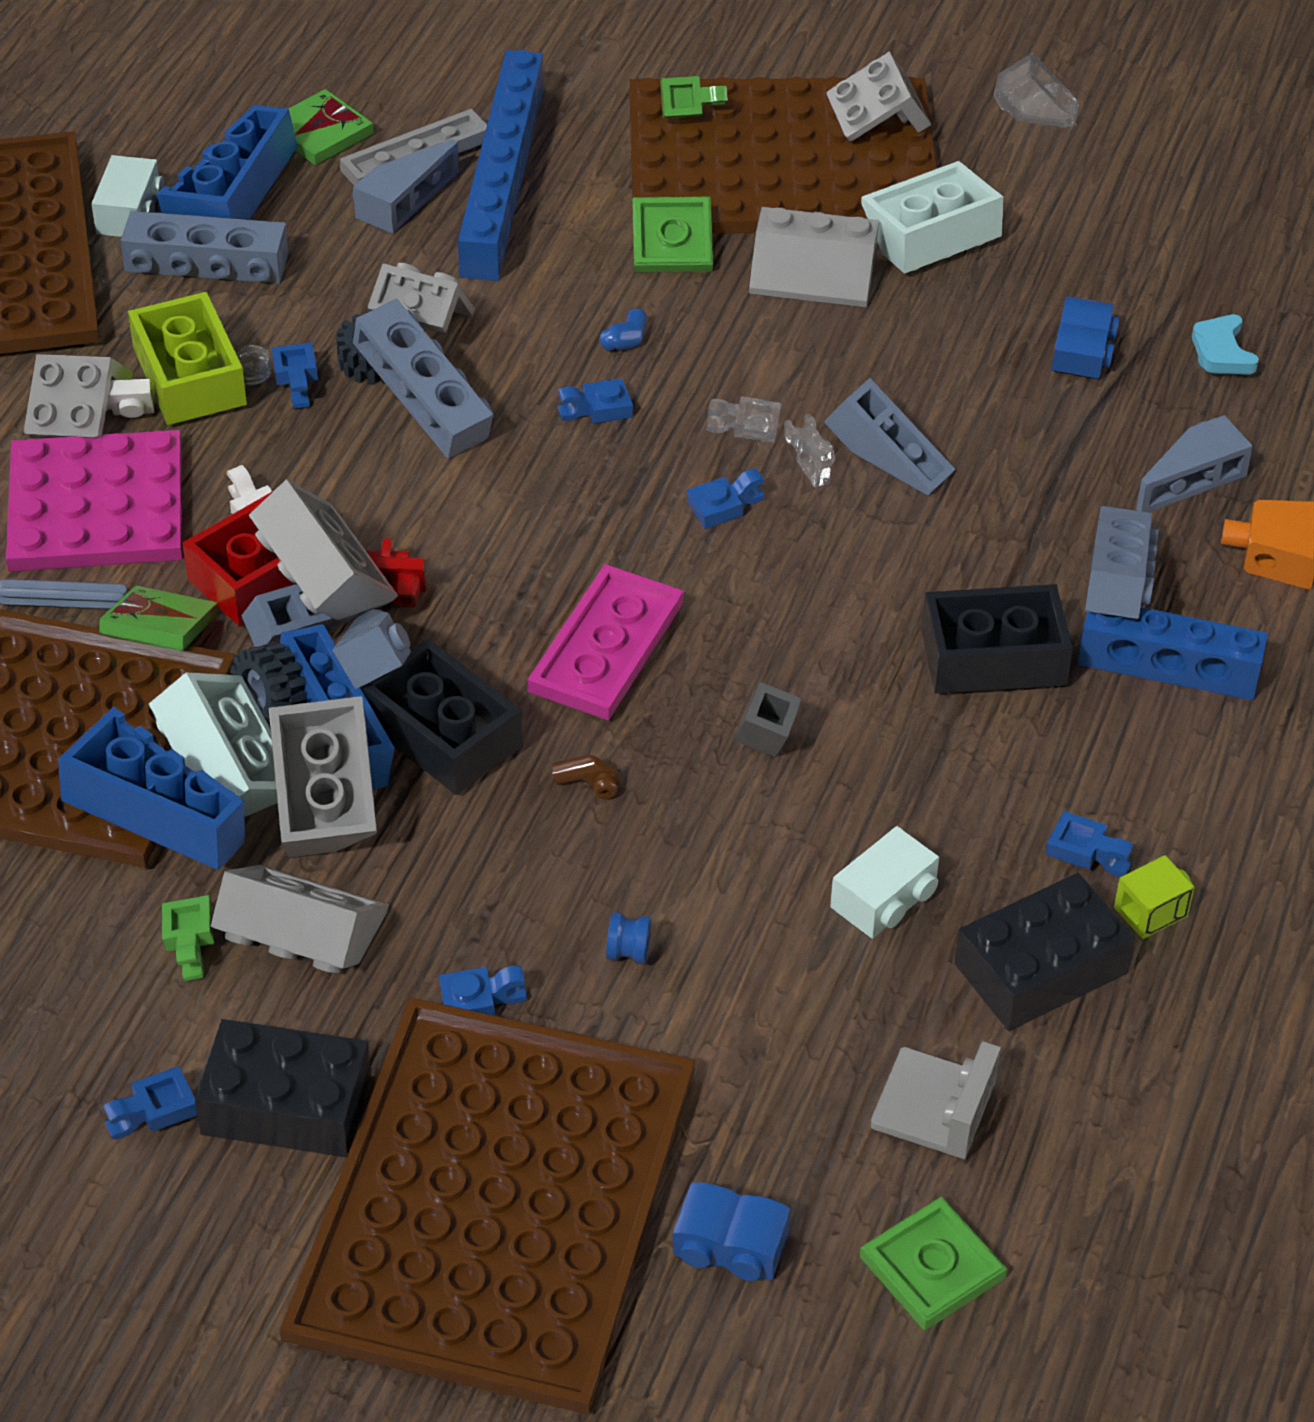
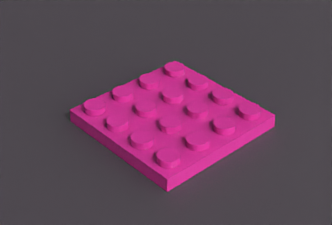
M180 430L115 433L102 435L99 439L71 436L11 441L6 548L8 572L182 560V451Z

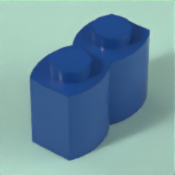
M1066 296L1051 370L1099 379L1101 367L1110 368L1114 344L1106 342L1107 340L1115 341L1120 318L1112 316L1114 304Z
M691 1183L673 1231V1254L693 1267L723 1266L736 1277L743 1280H772L790 1230V1208L765 1197L753 1195L740 1196L721 1186L708 1183Z

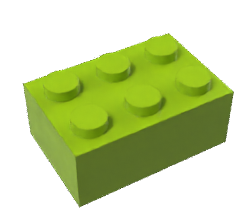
M207 292L128 311L133 349L146 378L150 379L153 394L167 425L247 405L243 368Z

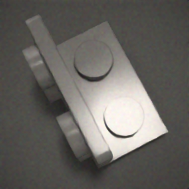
M890 51L872 61L846 80L839 82L827 92L841 128L849 141H853L895 113L903 123L910 121L918 133L931 125L910 79Z
M397 263L396 267L382 264L367 307L369 311H372L397 298L407 311L410 310L416 315L421 327L444 333L447 332L453 312L472 317L475 310L466 296L467 294L457 283L458 280L441 272H436L434 276L422 274L418 268L406 263Z
M36 354L24 433L34 437L59 438L78 436L93 439L101 438L111 380H132L133 372L111 357Z
M982 1041L975 1059L966 1057L963 1066L907 1047L901 1048L871 1118V1128L966 1159L996 1082L1001 1047Z

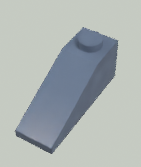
M450 139L373 168L364 178L358 180L353 187L352 198L354 200L355 218L394 234L459 173L458 142Z
M871 378L853 392L824 421L852 453L927 496L956 470Z
M1225 415L1189 427L1141 479L1136 510L1151 512L1246 477L1253 447L1252 444Z
M298 584L256 596L242 614V618L254 646L257 647L272 642L280 644L282 632L321 624L324 625L326 630H329L357 618L359 613L341 620H336L322 612L316 615L304 605L300 599L303 591ZM388 603L383 604V605H380V606L375 607V608H372V609L380 608V607H382V606H384V605H387Z
M375 609L359 613L332 650L355 689L402 666L411 653L409 649L410 640L405 629L399 623L394 624L388 613Z

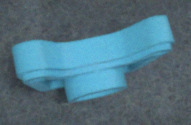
M1231 314L1201 321L1194 325L1192 341L1198 353V363L1208 373L1251 375L1256 372L1258 357L1255 354L1242 350L1235 340V336L1241 330L1242 318L1240 316Z

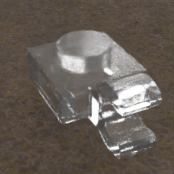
M742 396L739 405L728 403L722 399H711L706 430L712 433H723L730 428H735V437L775 443L782 403Z
M809 414L804 415L803 428H796L790 420H786L784 422V438L796 449L797 462L813 486L817 487L830 483L831 464L835 461L834 451L830 442L823 440L816 430L815 419Z

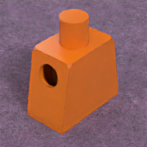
M1257 500L1253 503L1250 522L1224 520L1221 544L1246 548L1243 569L1247 573L1311 590L1314 580V502Z

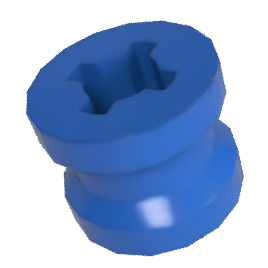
M613 912L607 937V960L617 961L621 957L632 958L637 964L645 965L650 946L652 917L641 916L635 920L626 918L623 913Z

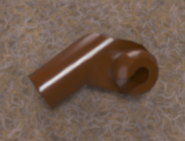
M594 755L579 756L554 762L552 765L553 775L558 785L583 779L593 787L596 796L601 799H609L617 794L620 783L617 771Z

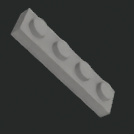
M468 109L340 158V171L355 186L358 180L364 178L376 166L450 139L458 142V153L483 143L487 124L472 109Z

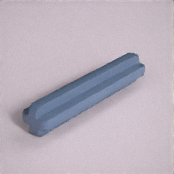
M23 579L0 580V603L2 605L111 609L128 593L127 585L120 583Z

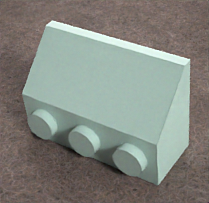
M960 161L861 197V204L867 218L879 220L877 242L883 256L903 273L915 271L920 267L949 258L956 253L980 246L985 242L1002 236L1003 196Z
M186 672L149 703L157 719L156 724L159 731L168 739L172 749L185 757V765L194 772L204 771L244 800V817L278 803L271 729L242 676Z

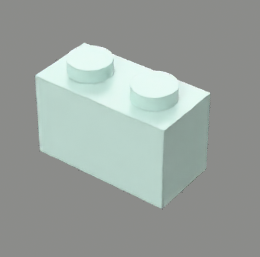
M111 155L91 203L96 234L122 237L130 211L155 213V204L158 199L157 193L165 186L164 177L159 176L157 160Z
M896 826L833 877L830 907L873 939L886 927H895L909 908L918 901H926L934 893L938 885L939 856Z

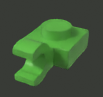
M699 76L662 78L660 80L663 119L699 117L702 115V105H725V102L728 101L727 86L700 87Z
M209 895L162 903V940L167 952L176 950L177 964L182 965L184 981L203 978L204 971L200 946L214 944V928L210 927L213 918V905Z

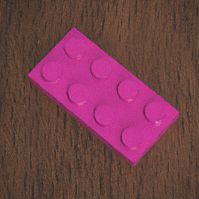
M604 564L528 678V692L609 721L683 605L684 591Z

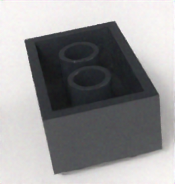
M1057 584L925 592L921 631L935 694L1067 685L1073 647Z
M426 639L410 650L411 653L402 666L360 688L393 746L453 794L457 795L523 747L522 710L431 640Z
M1078 872L959 928L954 964L1005 1028L1011 1031L1128 974L1135 937Z
M221 1019L195 1097L200 1135L347 1158L371 1078L368 1041Z

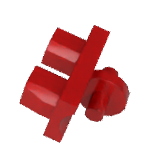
M383 538L382 550H366V552L398 594L392 603L398 607L414 608L420 591L426 592L427 577L425 576L424 558H410L409 551H394L393 538Z

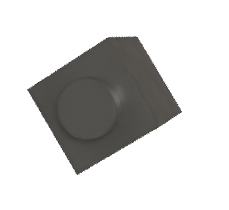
M759 681L747 702L734 741L776 757L788 738L802 698Z

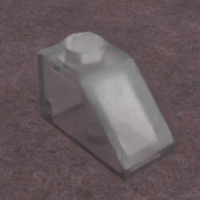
M1033 52L998 74L993 96L998 106L1002 110L1008 111L1016 121L1070 128L1075 125L1079 101Z

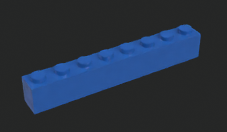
M506 50L458 238L460 278L499 281L543 94V53L526 50Z

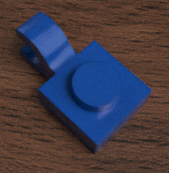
M312 343L271 347L277 385H290L293 409L310 407L307 382L318 380Z
M622 379L583 384L582 392L572 386L563 387L558 390L562 405H558L557 410L563 421L575 420L582 416H590L592 423L632 418L633 404Z
M757 469L743 472L731 485L726 477H722L687 489V502L704 529L743 516V505L756 504L765 499L763 492L758 486L764 484V479Z
M1064 811L1046 843V855L1090 870L1093 862L1096 860L1108 873L1122 877L1127 874L1132 865V860L1128 858L1134 845L1124 839L1107 837L1108 825Z
M522 966L506 967L492 978L488 977L487 967L439 975L444 1005L495 1016L494 1005L505 1003L517 1004L527 1000Z
M179 1066L131 1083L133 1096L115 1099L103 1106L109 1119L105 1121V1125L112 1140L130 1135L144 1121H146L150 1131L153 1132L197 1115L195 1097Z

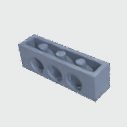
M130 211L120 240L125 272L280 284L289 254L286 223Z
M396 298L356 318L353 344L447 459L488 439L493 418L489 403L483 397H478L469 386L464 373L459 368H454L444 356L440 344L435 339H430L420 327L418 318L412 311H407Z
M1107 506L1100 507L1085 611L1139 619L1141 603L1150 605L1159 529L1151 528L1152 513Z

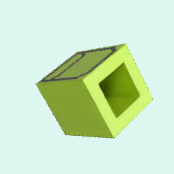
M1164 855L1119 878L1114 908L1142 939H1145L1188 916L1194 886L1187 873L1182 869H1178Z

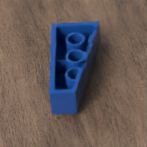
M258 105L251 107L224 132L225 140L223 142L209 145L202 152L203 160L194 168L186 166L177 175L179 182L172 188L164 186L157 193L161 212L165 214L250 220L298 147L289 109Z
M115 707L109 710L58 759L61 801L217 870L245 843L244 800L204 771L194 772L185 765V757L173 749L168 752L153 742V734L142 726L132 727L125 721V714Z

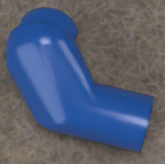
M632 309L627 314L626 323L613 324L609 329L602 331L600 334L602 347L607 351L615 349L628 350L637 347L643 338L647 321L646 313L641 309Z

